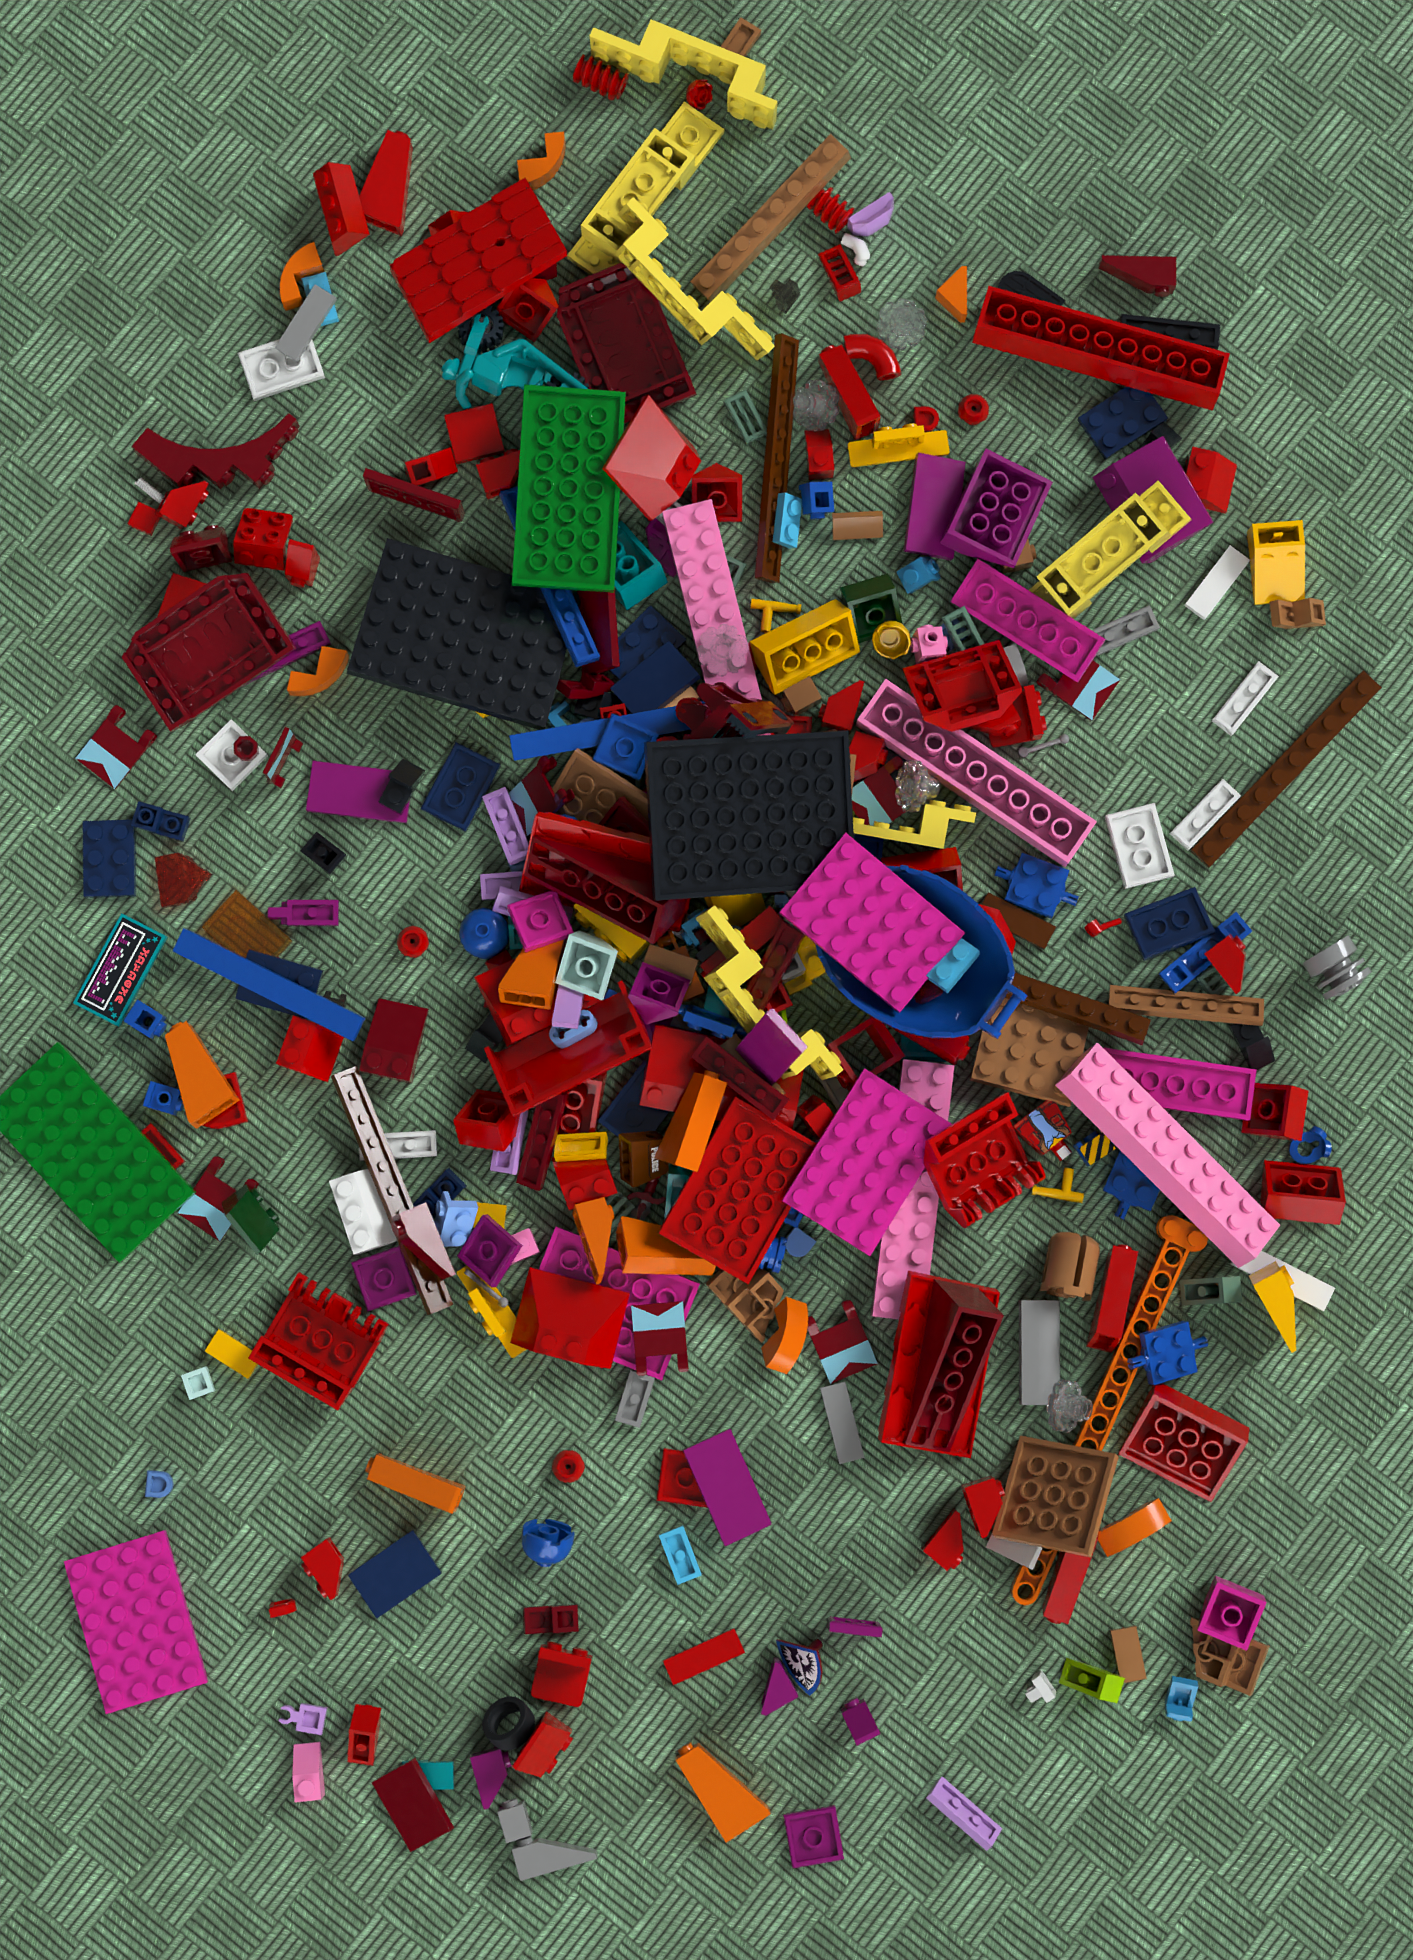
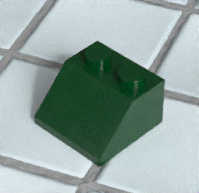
M888 573L840 587L843 605L851 610L858 643L872 640L874 630L884 622L897 621L902 623L896 588Z
M245 1184L224 1200L222 1207L225 1217L254 1253L258 1255L280 1230L277 1223L279 1217L271 1207L268 1209L264 1207L261 1203L264 1199L256 1188L251 1190Z

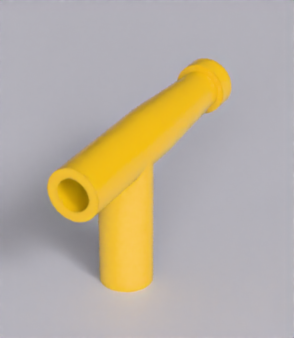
M751 599L750 609L763 610L760 631L767 633L771 631L773 611L800 614L801 604L794 605L777 601Z
M1064 1168L1061 1189L1037 1187V1185H1034L1031 1191V1195H1041L1077 1203H1083L1084 1193L1071 1191L1074 1169Z

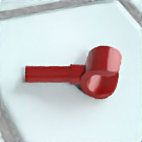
M1120 918L1100 925L1097 919H1094L1084 928L1091 937H1095L1107 928L1122 924Z

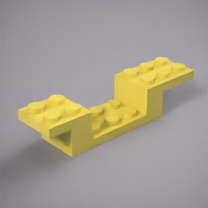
M650 20L640 45L593 27L590 34L591 55L594 56L596 62L602 60L603 65L610 64L615 66L622 73H632L647 83L655 82L660 84L671 58L681 66L689 65L696 68L701 74H711L719 77L722 82L731 84L727 93V112H730L737 119L745 118L750 120L759 128L765 129L767 127L773 130L777 118V101L761 95L765 87L766 65L654 20Z
M684 101L661 132L656 128L653 129L581 224L582 236L568 253L567 258L590 275L621 263V260L614 253L634 232L617 215L619 211L634 197L636 200H641L648 207V213L653 216L674 187L679 190L684 187L722 137L724 129Z
M633 197L617 215L634 233L614 254L701 345L712 338L724 326L756 361L769 353L775 346L771 342V336L766 331H760L756 327L753 317L746 311L742 312L737 307V301L731 294H725L721 291L700 311L697 301L690 295L686 296L680 290L681 285L673 277L669 278L662 271L663 266L655 258L651 259L648 256L669 234L666 232L667 228L663 222L657 218L654 219L648 213V207L641 200H636Z
M1158 480L1140 496L1134 493L1037 576L1039 582L1030 588L1029 591L1075 619L1092 604L1090 599L1148 550L1151 553L1157 550L1189 523L1191 518Z
M930 800L929 804H923L918 834L915 833V828L899 825V830L889 829L890 824L874 821L873 826L864 825L865 819L854 817L853 832L855 834L944 849L949 819L974 823L976 813L970 812V806L955 804L954 809L945 807L946 802Z
M714 905L695 919L726 957V960L707 974L704 979L748 1034L765 1015V1012L755 1007L752 1003V995L746 989H741L740 985L763 968V966L760 964L761 959L753 949H749L744 943L745 938L742 933L736 928L733 929L728 923L729 918L721 908L717 909ZM809 1029L797 1034L808 1048L781 1078L785 1079L795 1076L810 1065L819 1078L825 1080L837 1076L843 1071V1068L840 1066L841 1061L838 1056L832 1051L829 1052L825 1047L823 1037L817 1031Z

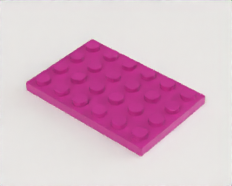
M847 833L840 838L779 912L898 1013L903 1010L929 978L926 976L929 971L965 934L963 930Z
M864 1068L781 1201L866 1255L871 1256L925 1168L924 1153L926 1140L949 1127L952 1123Z
M556 1226L539 1269L596 1284L580 1236ZM608 1247L604 1275L601 1283L598 1285L630 1293L613 1361L636 1370L632 1305L683 1301L684 1320L686 1321L700 1283L681 1275L622 1273L619 1251ZM672 1355L646 1357L647 1375L662 1380Z
M166 1530L64 1561L106 1714L209 1682Z

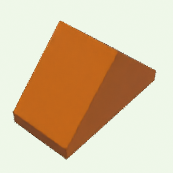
M961 266L938 288L935 297L960 323H965L967 316V266Z

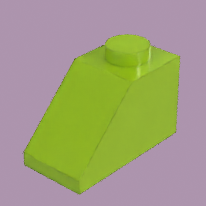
M1066 1658L1059 1683L1099 1700L1118 1703L1125 1678Z

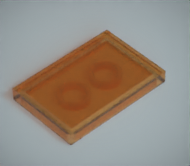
M237 890L202 926L223 947L245 958L249 949L279 957L293 942Z

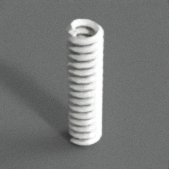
M139 478L135 482V485L150 495L152 499L158 503L161 502L164 496L156 488L148 484L143 478Z

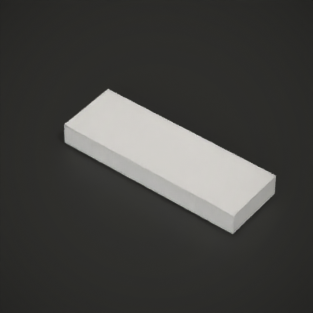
M1230 545L1184 606L1205 620L1249 563L1250 559Z
M1258 661L1212 719V722L1232 736L1279 676Z
M1222 779L1171 831L1170 835L1188 851L1241 795Z
M436 1130L384 1133L394 1159L437 1156ZM359 1147L360 1161H365Z

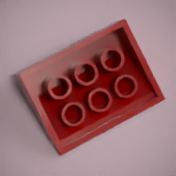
M515 959L474 977L507 1047L552 1026V1017L559 986L557 984L551 1010L501 1003L498 987ZM584 994L582 1010L603 1000Z
M1160 1383L1153 1385L1118 1455L1212 1502L1248 1443L1250 1428Z

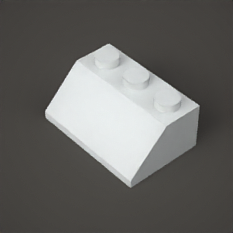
M369 1169L353 1172L329 1181L354 1255L397 1242Z

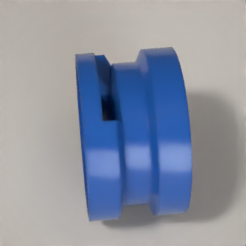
M774 1238L758 1267L759 1269H763L766 1266L772 1272L779 1273L782 1259L784 1258L786 1249L784 1245L787 1243V1238Z

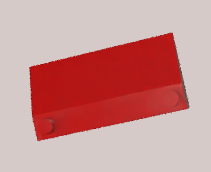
M622 980L617 982L621 992L585 1009L590 1011L597 1019L598 1025L595 1032L569 1047L559 1048L552 1042L549 1037V1031L552 1027L550 1026L500 1052H494L489 1046L484 1048L513 1117L653 1049L644 1022L628 998L631 990ZM587 1019L582 1020L583 1027L587 1026ZM564 1031L560 1032V1039L564 1038Z
M655 1024L651 1040L653 1049L649 1050L639 1094V1105L676 1112L694 1072L704 1074L705 1070H707L691 1057L706 1036L718 1045H722L728 1038L721 1039L713 1035ZM804 1069L795 1076L785 1079L780 1077L777 1081L778 1085L785 1092L784 1095L790 1100L775 1120L793 1129ZM726 1085L715 1120H721L734 1096L753 1107L755 1106Z

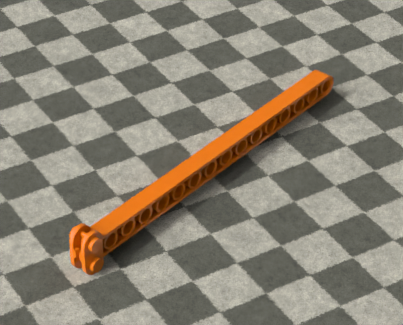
M1174 1215L1163 1216L1156 1223V1233L1163 1242L1123 1330L1122 1339L1115 1348L1073 1446L1081 1447L1085 1440H1091L1094 1443V1450L1102 1451L1139 1368L1130 1369L1128 1364L1131 1363H1127L1128 1359L1123 1354L1125 1346L1131 1344L1136 1349L1134 1357L1141 1355L1140 1336L1134 1332V1324L1137 1321H1143L1146 1324V1331L1156 1329L1189 1252L1201 1251L1207 1245L1208 1237L1195 1224ZM1169 1250L1175 1251L1178 1257L1173 1265L1165 1260V1254ZM1159 1273L1164 1274L1167 1278V1284L1163 1288L1157 1287L1154 1281ZM1148 1297H1153L1157 1302V1307L1152 1312L1147 1311L1144 1307V1302ZM1117 1368H1122L1126 1374L1124 1381L1121 1383H1117L1113 1379V1372ZM1107 1392H1112L1115 1396V1403L1110 1407H1106L1102 1402V1397ZM1096 1416H1101L1105 1421L1103 1429L1096 1431L1092 1427V1420ZM1041 1550L1037 1560L1041 1562L1042 1568L1037 1574L1030 1573L1027 1567L1020 1564L1010 1589L1011 1595L1016 1602L1022 1605H1030L1035 1602L1058 1552L1057 1550ZM1022 1584H1028L1031 1587V1594L1026 1598L1018 1596L1017 1591Z

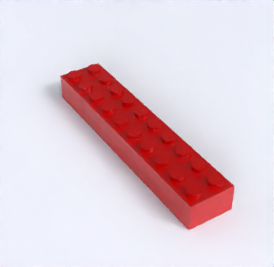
M988 286L972 343L1212 411L1220 395L1230 353L992 286Z

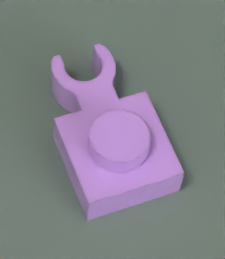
M301 1703L300 1709L295 1710L290 1705H284L281 1709L288 1710L290 1718H280L279 1722L283 1724L296 1722V1731L322 1735L328 1707Z

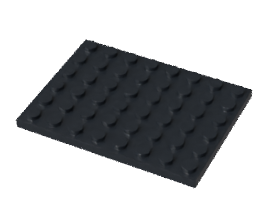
M387 538L346 674L537 730H543L547 724L567 647L541 588L512 586V575ZM572 593L577 603V606L579 607V595Z
M848 731L760 735L754 738L725 737L644 742L653 900L655 901L797 891L845 833L854 839Z

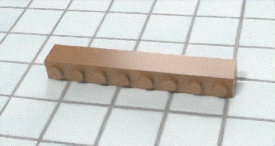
M830 134L690 281L692 285L709 302L721 291L724 292L851 159L849 151Z

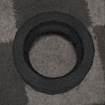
M507 1696L494 1702L485 1712L482 1720V1730L485 1736L500 1750H512L520 1747L531 1736L535 1726V1716L531 1709L521 1699L513 1696ZM514 1712H520L518 1723L512 1730L501 1735L497 1734L498 1726L506 1716Z

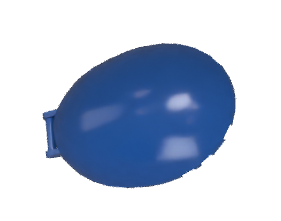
M906 865L886 867L963 930L965 934L962 936V939L980 952L978 958L948 993L927 979L903 1010L898 1013L815 944L818 957L826 970L825 972L841 993L873 1018L910 1034L930 1038H955L971 1035L982 1029L998 1039L1001 1035L1000 1030L1021 1001L1024 1002L1027 998L1023 991L1012 985L1015 975L1012 954L1003 934L991 916L975 900L949 881L928 871L912 869ZM1007 993L1012 994L992 1025H989L987 1022L997 1011Z

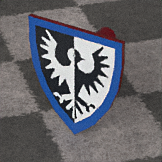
M777 1639V1647L786 1669L795 1682L810 1696L818 1689L822 1680V1664L819 1650L823 1647L822 1642L819 1639H815L806 1647Z

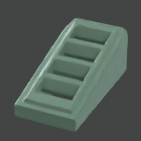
M965 606L942 617L956 652L963 651L972 644L975 647L984 644ZM962 616L963 621L953 626L951 621ZM966 625L968 630L957 635L955 630ZM970 634L972 639L962 644L960 639Z

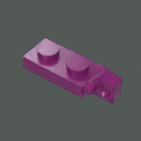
M287 900L281 902V907H268L269 920H281V925L339 926V900Z

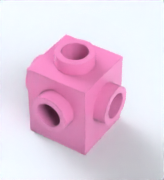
M923 625L917 628L913 637L910 638V651L915 655L916 664L946 656L948 641L946 635H943L942 626Z

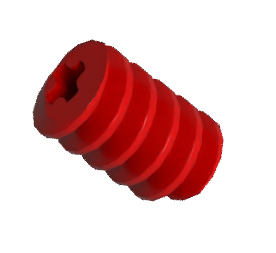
M583 54L574 70L573 82L578 84L582 81L583 87L587 88L590 86L591 91L596 92L599 90L601 96L604 97L608 94L609 100L613 101L616 98L618 100L626 88L629 74L626 73L620 78V69L617 68L612 74V65L608 64L605 69H602V60H599L594 65V56L591 55L586 61L584 60L585 54Z
M823 187L806 207L809 210L814 209L813 214L821 216V222H828V228L830 230L835 229L836 234L848 223V218L852 216L855 209L852 207L846 211L845 207L848 202L845 200L839 204L838 200L841 195L837 194L831 197L833 188L830 187L824 190Z

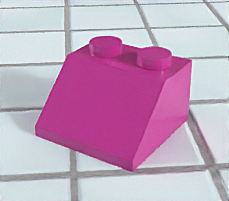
M1215 1575L1204 1601L1197 1630L1247 1651L1267 1603L1266 1599L1262 1594Z

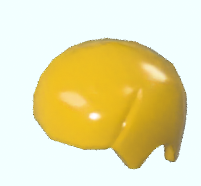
M887 621L874 630L872 643L874 650L880 656L894 660L908 653L911 639L909 631L902 623Z

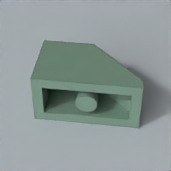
M1240 1276L1180 1280L1182 1306L1242 1302Z

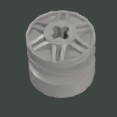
M1349 935L1302 963L1310 977L1320 974L1324 975L1325 979L1317 985L1318 989L1327 984L1331 986L1332 989L1323 994L1325 1000L1343 995L1361 984L1367 975L1372 972L1370 967L1360 972L1356 969L1358 965L1365 962L1364 958L1351 961L1349 958L1357 950Z

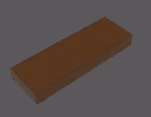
M989 892L982 903L984 906L1000 910L1013 935L1045 950L1056 926Z

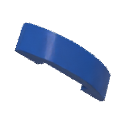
M1237 912L1216 927L1214 935L1201 939L1159 973L1160 977L1174 994L1212 964L1205 956L1209 949L1229 934L1233 938L1237 935L1242 940L1252 932Z

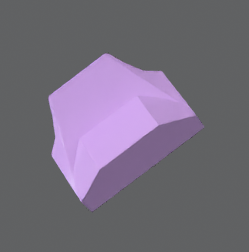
M888 192L849 217L847 228L851 234L870 236L889 224L894 209V197Z

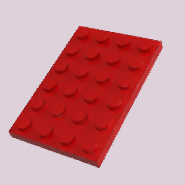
M734 1096L706 1145L698 1172H691L657 1233L749 1284L791 1209V1206L781 1200L817 1143L781 1122L772 1120L760 1110Z

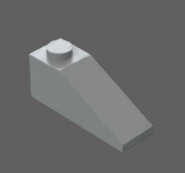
M532 1836L516 1840L517 1844L512 1847L520 1881L595 1860L598 1856L597 1850L593 1848L542 1838L532 1840Z

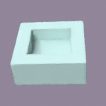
M207 1366L181 1375L189 1400L215 1391Z

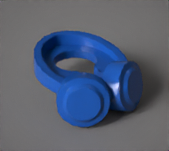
M1313 1126L1309 1132L1302 1134V1141L1292 1140L1289 1145L1291 1158L1298 1163L1308 1164L1315 1162L1321 1157H1329L1332 1147L1330 1141L1326 1140L1327 1134L1324 1130ZM1315 1140L1319 1142L1318 1146L1312 1149L1310 1155L1305 1157L1298 1153L1299 1143L1303 1141L1311 1143Z

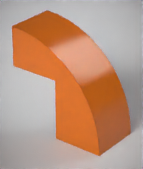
M564 131L544 133L547 157L517 160L519 181L526 177L532 190H535L545 185L555 176L565 155Z
M314 242L305 245L293 254L283 269L280 279V297L285 311L300 307L303 304L297 282L302 281L304 277L324 272Z
M322 646L316 675L291 671L287 687L290 696L313 695L334 684L342 675L348 663L349 654L347 650Z
M786 1296L774 1309L779 1329L761 1347L766 1367L787 1374L797 1361L803 1348L808 1328L807 1304Z
M1157 1498L1139 1506L1123 1519L1110 1523L1098 1531V1541L1107 1557L1145 1539L1172 1520L1160 1499Z

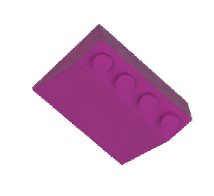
M1164 436L1116 461L1092 477L1112 512L1134 493L1140 496L1159 480L1191 518L1189 523L1153 553L1148 550L1139 558L1142 563L1154 562L1214 523Z
M985 448L975 464L940 544L963 555L1014 568L1053 482Z

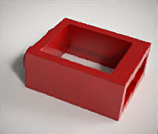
M873 1017L826 1046L828 1051L834 1052L841 1061L840 1066L843 1068V1071L838 1074L837 1079L840 1085L845 1089L847 1088L848 1091H850L857 1080V1076L838 1049V1046L862 1031L866 1030L886 1060L871 1070V1073L877 1076L905 1057L884 1023Z

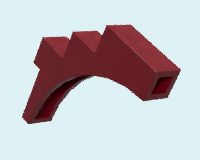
M288 413L275 427L260 437L241 445L221 449H200L180 445L161 437L147 427L131 447L138 456L178 488L191 485L196 478V473L199 472L221 490L224 485L228 486L233 481L237 471L260 489L263 485L269 484L274 477L275 468L270 461L276 460L281 455L282 447L287 441H292L297 436L300 426L297 419Z

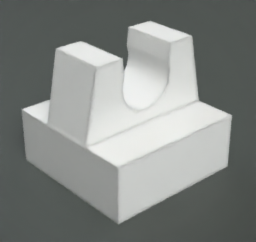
M1041 1669L1033 1675V1685L1026 1689L1027 1692L1025 1694L1031 1703L1040 1697H1043L1045 1702L1048 1703L1056 1696L1057 1691Z

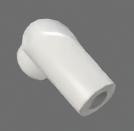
M845 233L841 244L854 250L856 256L853 261L855 264L865 266L867 260L870 259V252L866 243L857 237Z

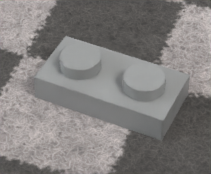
M630 1370L615 1421L640 1428L655 1380L654 1377L648 1375L638 1376L635 1371Z

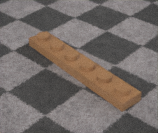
M1110 985L1108 1005L1137 1015L1262 1026L1264 1022V999L1183 991H1178L1174 994L1172 990Z

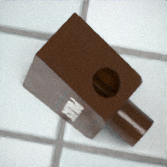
M656 1131L620 1133V1179L634 1188L666 1174L669 1170V1164L654 1158L664 1136Z

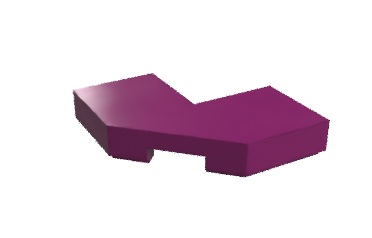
M655 518L650 521L645 529L649 550L661 563L664 572L674 578L677 573L666 529Z

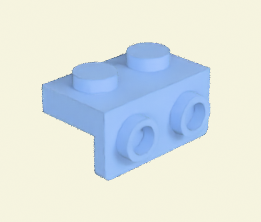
M443 1191L440 1201L436 1203L434 1223L444 1247H463L472 1232L478 1205L476 1201L451 1200L448 1191Z

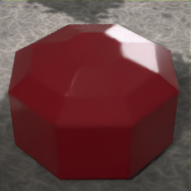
M240 736L233 743L234 754L242 761H252L259 754L258 743L251 736Z

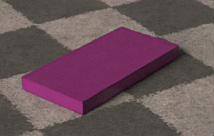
M919 452L916 454L903 552L950 561L954 559L955 551L940 544V541L962 495L966 462Z
M319 761L312 762L306 805L307 812L407 824L410 801L402 815L379 804L378 801L390 781L388 776L392 770Z
M771 1008L735 1050L761 1078L774 1085L808 1047L782 1017Z
M730 1428L682 1450L723 1546L730 1545L772 1525Z

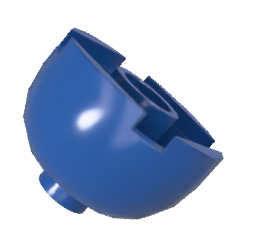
M475 909L467 914L461 922L459 929L460 942L466 952L480 959L493 958L503 952L508 944V923L502 914L494 912L492 909Z
M537 1519L530 1520L523 1525L522 1547L525 1554L542 1567H550L552 1564L564 1560L570 1553L574 1542L575 1533H571V1527L561 1521L546 1519V1524H537Z

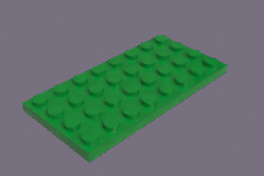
M524 384L512 586L614 593L620 488L602 468L623 434L626 392Z
M57 1042L0 1095V1132L119 1263H122L196 1193L61 1042Z

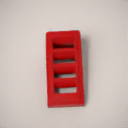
M841 244L818 254L839 301L861 293L860 281ZM840 256V259L828 263L829 260ZM842 265L845 266V267H842V268H840V269H838V270H836V271H832L833 269H836V268H838V267H840V266H842ZM847 274L849 275V276H847V277H845V278H842V279H840V280L837 281L838 278H840V277H842V276H845V275H847Z

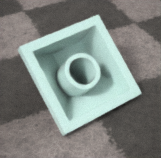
M582 931L569 934L555 983L603 1000L618 951L603 939Z

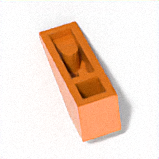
M605 1197L576 1204L572 1213L596 1284L601 1283L604 1275L612 1220H614L612 1206L607 1205Z

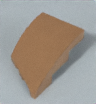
M757 1268L749 1284L720 1269L705 1283L706 1286L740 1323L762 1343L766 1338L765 1332L768 1324L775 1315L774 1309L780 1302L784 1290L769 1272Z
M1191 1617L1190 1624L1193 1630L1196 1676L1222 1687L1226 1685L1251 1696L1270 1646L1251 1639L1246 1651L1198 1631L1197 1627L1200 1619Z

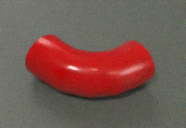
M849 334L843 336L845 351L850 360L864 359L869 361L874 366L878 380H891L901 376V368L894 351L881 339L868 334Z

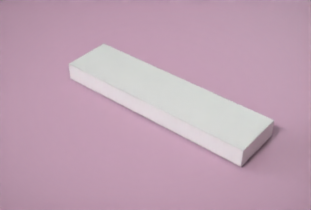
M1263 1251L1254 1260L1240 1268L1232 1261L1230 1262V1265L1250 1275L1275 1261L1279 1267L1284 1265L1294 1281V1284L1290 1286L1294 1292V1297L1321 1311L1325 1310L1335 1290L1334 1287Z

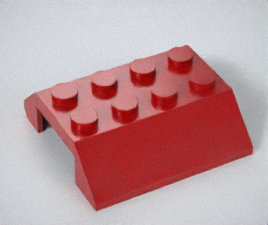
M1009 1092L1003 1093L926 1140L924 1153L925 1168L944 1209L963 1228H967L975 1223V1220L978 1221L983 1217L982 1211L974 1201L987 1213H991L994 1209L1001 1207L1015 1198V1196L1021 1194V1186L1013 1177L1028 1189L1046 1178L1040 1161L1028 1160L1010 1121L1018 1116V1112Z
M299 1272L288 1289L290 1292L267 1332L259 1338L248 1359L338 1411L359 1381L381 1343L389 1324L379 1318L374 1327H372L376 1318L373 1314L367 1316L364 1326L357 1323L356 1321L361 1314V1307L356 1306L353 1312L349 1314L354 1303L335 1292L327 1301L331 1290L328 1288L321 1292L319 1300L314 1298L312 1294L316 1289L317 1282L311 1280L307 1288H305L309 1277Z

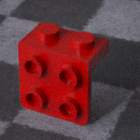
M253 508L244 509L233 540L234 563L284 571L286 566L285 545L293 523V516L291 514Z
M1034 684L1024 686L1020 695L1013 702L1021 718L1022 726L1018 727L1019 730L1010 736H1005L1004 734L997 737L988 734L990 745L993 748L1040 740L1042 738L1043 731L1047 730L1044 715L1040 716L1038 706H1042L1040 692L1035 691Z
M547 1642V1645L542 1644L538 1654L531 1695L534 1698L569 1706H581L593 1655H589L588 1650L573 1647L572 1651L562 1649V1644Z

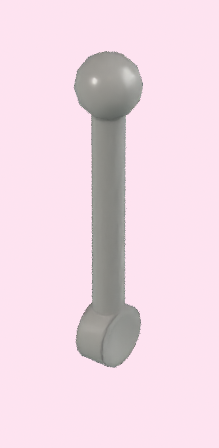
M1062 734L1060 738L1030 748L1021 747L1018 754L1020 757L1025 758L1028 753L1058 743L1066 744L1069 742V736Z
M469 1269L464 1272L494 1297L500 1307L508 1305L507 1298L500 1297Z

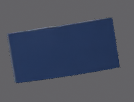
M138 801L131 826L184 842L191 818Z
M448 1168L413 1203V1206L416 1207L426 1203L434 1220L436 1217V1203L440 1201L442 1192L448 1191L451 1200H454L467 1185Z

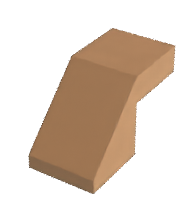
M1306 598L1295 602L1283 600L1270 602L1273 627L1293 629L1326 625L1323 600Z

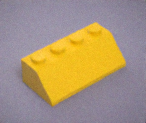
M837 599L750 641L754 661L774 695L808 676L812 677L860 652L851 610Z

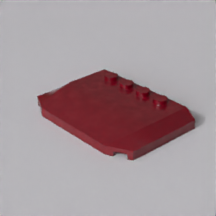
M622 262L559 288L557 318L581 377L585 378V384H589V389L626 392L624 425L630 423L646 395H649L661 409L697 395L658 299Z
M248 573L217 576L136 631L127 651L123 653L122 659L169 731L173 732L290 655L297 647Z

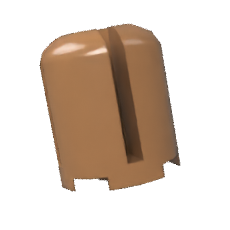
M1059 1232L1054 1234L1048 1243L1040 1291H1047L1046 1294L1067 1299L1068 1297L1075 1298L1078 1296L1082 1297V1301H1091L1100 1254L1099 1243L1092 1237L1080 1236L1078 1233Z

